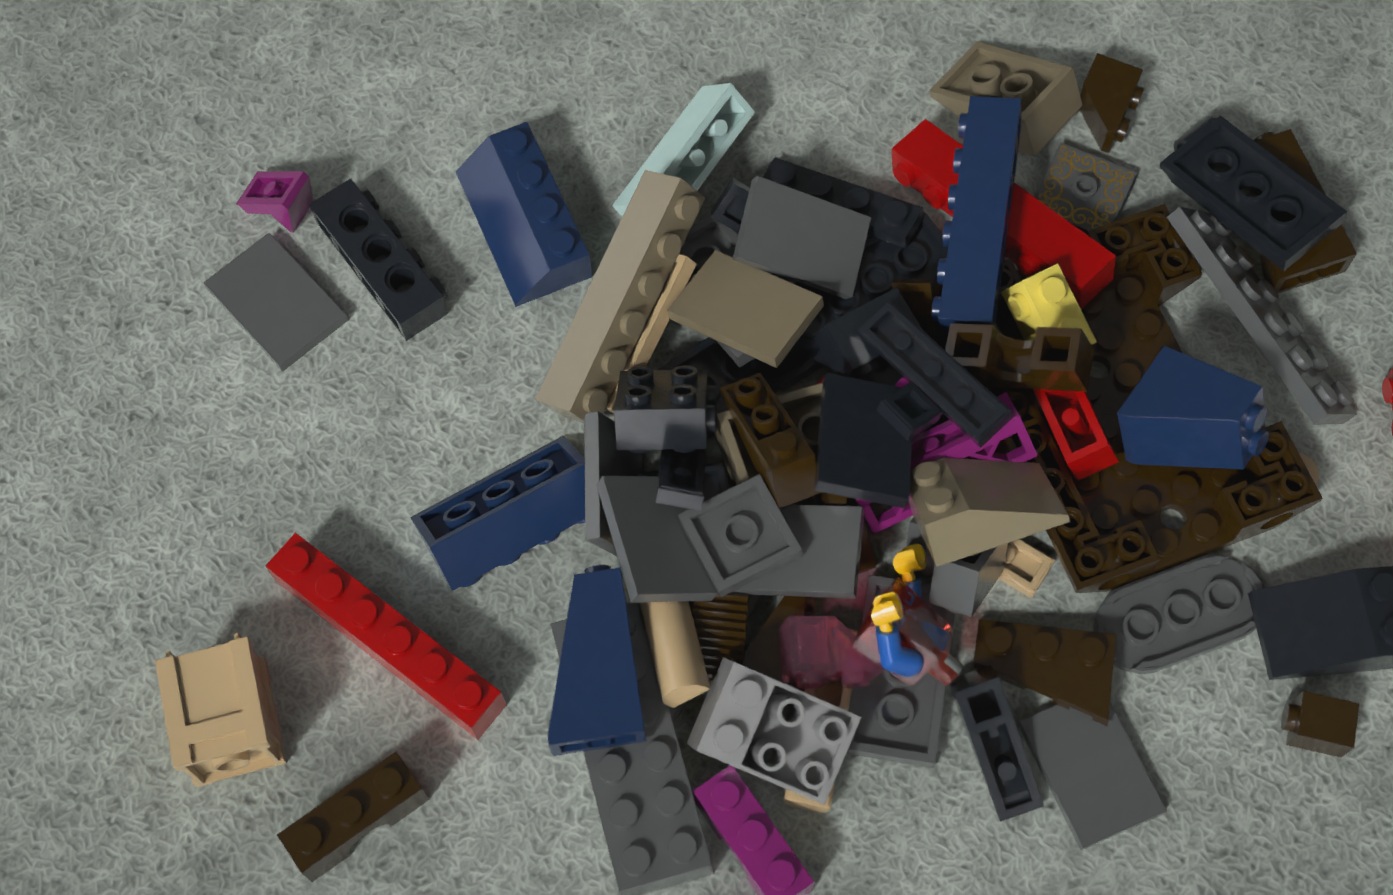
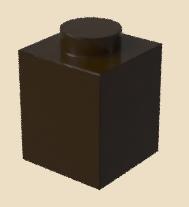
M1302 691L1292 703H1286L1283 710L1281 729L1288 731L1286 745L1342 758L1355 745L1360 703Z

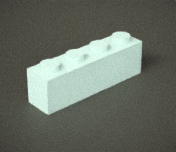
M732 83L708 85L700 88L612 205L622 217L645 170L679 177L695 190L700 188L755 113Z

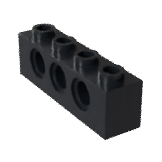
M350 178L309 204L317 225L406 341L448 314L444 299L448 297L445 288L436 276L430 279L422 270L425 265L417 251L412 246L406 249L399 241L402 238L399 229L390 217L384 220L377 212L379 205L367 188L360 191ZM366 225L360 231H352L357 226ZM380 255H389V257L384 260L375 261V258H377ZM403 284H413L408 290H397Z

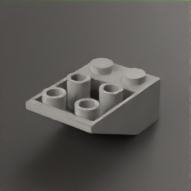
M723 657L687 744L698 752L825 805L861 717Z

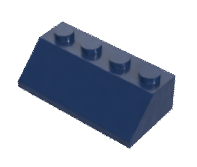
M528 122L488 136L456 170V175L515 307L591 278L592 270L589 253Z
M564 436L410 517L451 590L471 586L478 582L486 572L497 566L512 564L521 557L523 552L538 544H548L558 538L560 532L576 523H585V458Z

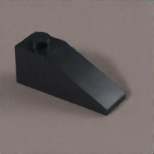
M989 665L949 679L948 683L1000 822L1044 807L1004 689L995 670Z

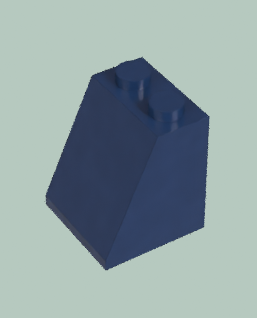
M1166 346L1162 348L1117 412L1126 461L1132 464L1244 469L1253 455L1258 457L1263 452L1269 438V432L1266 431L1265 426L1267 407L1264 406L1263 386Z

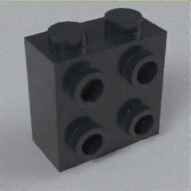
M684 365L675 367L672 370H653L650 367L637 366L628 371H620L614 408L617 450H629L632 453L641 454L651 450L673 449L680 453H689L696 449H706L707 432H716L717 412L716 385H708L707 369H697L693 366Z

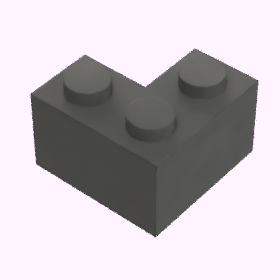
M914 517L909 523L906 546L920 544L925 551L926 567L918 571L925 576L932 577L929 603L943 607L951 613L963 614L969 617L973 616L1002 574L1008 545L1006 543L936 567Z

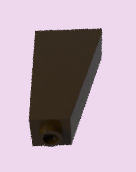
M1291 129L1276 134L1274 132H1266L1254 139L1265 150L1325 194ZM1252 186L1248 187L1250 197H1257L1262 194L1260 189ZM1286 211L1272 214L1274 219L1281 222H1288L1294 219V216ZM1342 224L1285 271L1281 270L1259 252L1263 277L1275 288L1277 293L1346 272L1357 254Z

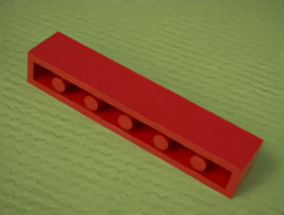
M924 119L891 148L892 172L902 185L906 187L911 186L923 195L931 207L942 209L953 218L954 210L948 209V195L950 184H958L959 174H954L953 171L955 149L963 148V145L930 121ZM1014 183L1005 257L1011 258L1019 271L1027 278L1058 264L1080 309H1082L1113 280L1116 255Z
M296 532L265 565L279 585L476 740H479L507 706L500 690Z

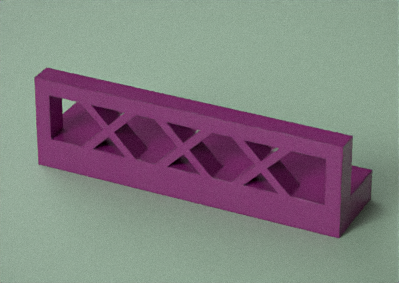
M1006 392L997 396V398L1012 410L1014 418L981 448L951 420H948L912 438L911 469L921 463L932 462L941 458L964 459L970 456L979 460L1025 462L1038 455L1019 413ZM1017 433L1022 444L1021 447L1006 454L995 452L999 441ZM856 499L858 505L862 506L865 512L864 516L874 534L913 516L909 501L905 508L894 506L892 509L875 516L869 505L872 503L871 501Z

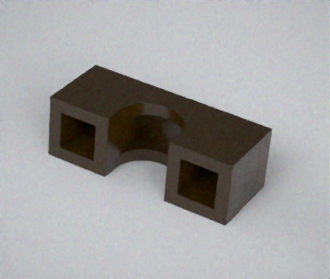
M950 324L945 349L947 353L985 387L1087 392L1094 354V349L1082 328L1037 327L1035 340H1016L1001 335L993 325Z
M396 751L279 832L277 837L301 874L311 882H314L351 855L350 848L365 834L385 824L392 827L429 801V798Z

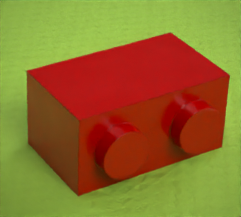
M1033 389L1065 461L1078 481L1119 462L1087 392Z

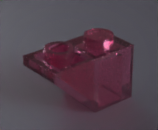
M789 616L779 627L782 682H797V687L802 689L819 688L825 686V682L842 681V687L862 688L869 686L870 681L884 671L880 658L835 616Z

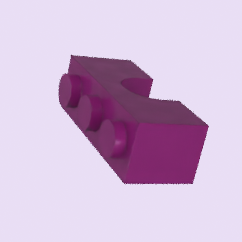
M728 766L693 790L695 805L719 840L723 839L734 853L746 873L747 880L758 895H807L813 890L814 880L733 766Z

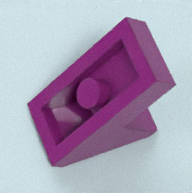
M257 171L236 204L248 214H270L289 232L294 233L310 208L309 204L314 200L310 178L304 171Z

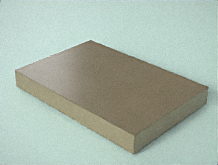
M715 250L667 310L669 318L777 368L823 308V297L763 270L732 260L733 257Z

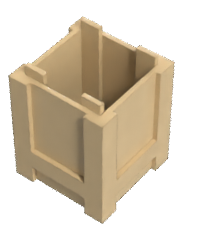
M235 633V639L230 640L229 643L179 656H174L171 651H166L165 658L155 660L173 768L178 772L184 771L192 778L193 785L196 787L287 763L267 660L264 657L259 658L253 651L251 640L247 636L242 637L239 633Z

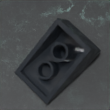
M1393 566L1352 569L1253 590L1248 593L1269 680L1393 668Z

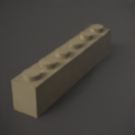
M648 170L644 171L535 398L536 401L556 413L584 423L585 414L596 411L603 414L619 381L620 371L624 370L705 200L702 194L682 178Z

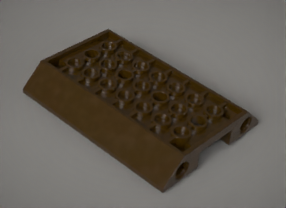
M1165 204L1087 232L1089 237L1116 255L1113 280L1085 305L1081 311L1097 341L1091 345L1094 349L1092 361H1099L1108 369V375L1104 378L1090 376L1087 394L1119 462L1078 481L1065 461L1034 390L986 387L996 397L1007 392L1021 417L1038 455L1025 462L1039 463L1069 515L1070 522L1047 529L1046 531L1076 593L1107 592L1267 532L1323 499L1282 421L1266 427V431L1269 432L1266 447L1258 457L1253 455L1244 469L1140 465L1126 461L1117 412L1164 346L1183 353L1159 306L1202 276V272L1189 248L1167 219L1170 213ZM1011 258L1004 260L995 329L1001 335L1008 338L1024 340L1001 294L1007 288L1027 279L1019 269L1016 270ZM938 284L939 296H941L943 284ZM1017 433L1009 436L1014 449L1022 446ZM1166 509L1179 512L1184 520L1183 527L1179 529L1166 527L1161 521L1160 513Z

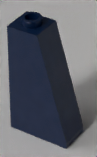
M595 565L586 568L584 573L574 574L547 735L548 745L553 756L647 742L620 567L611 569L609 565Z

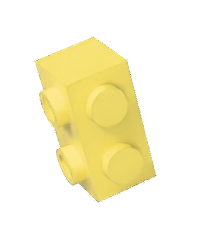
M1058 264L1001 292L1024 340H1035L1037 327L1082 328L1091 345L1097 342Z

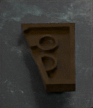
M979 619L974 653V668L980 669L991 665L1001 680L1023 690L1028 688L1053 699V703L1066 709L1071 707L1092 716V720L1108 727L1116 634Z

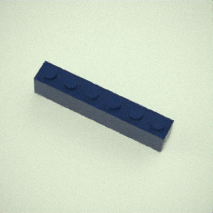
M970 96L968 113L960 114L959 138H964L963 148L955 149L953 163L954 174H959L958 184H950L948 195V209L954 210L952 221H945L943 229V247H948L947 258L939 259L937 283L943 284L942 295L934 296L932 304V322L939 323L941 339L947 340L950 324L993 325L996 328L1022 128L1021 98Z

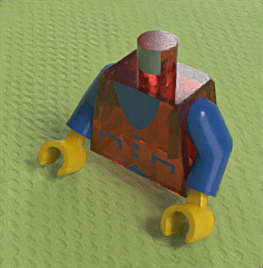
M920 544L906 546L893 559V566L898 574H902V578L897 577L880 596L874 598L873 604L870 606L851 646L907 685H915L928 672L944 686H947L956 678L963 665L944 650L952 631L949 624L922 599L921 579L915 577L914 571L925 569L927 563L925 551Z

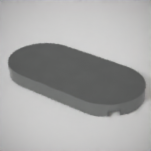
M1220 554L1204 556L1112 591L1107 595L1095 614L1093 632L1116 634L1115 666L1123 671L1136 674L1154 673L1240 641L1254 632L1256 625L1248 593L1265 588L1261 578L1253 568L1243 562L1238 563L1235 560H1231L1229 556Z

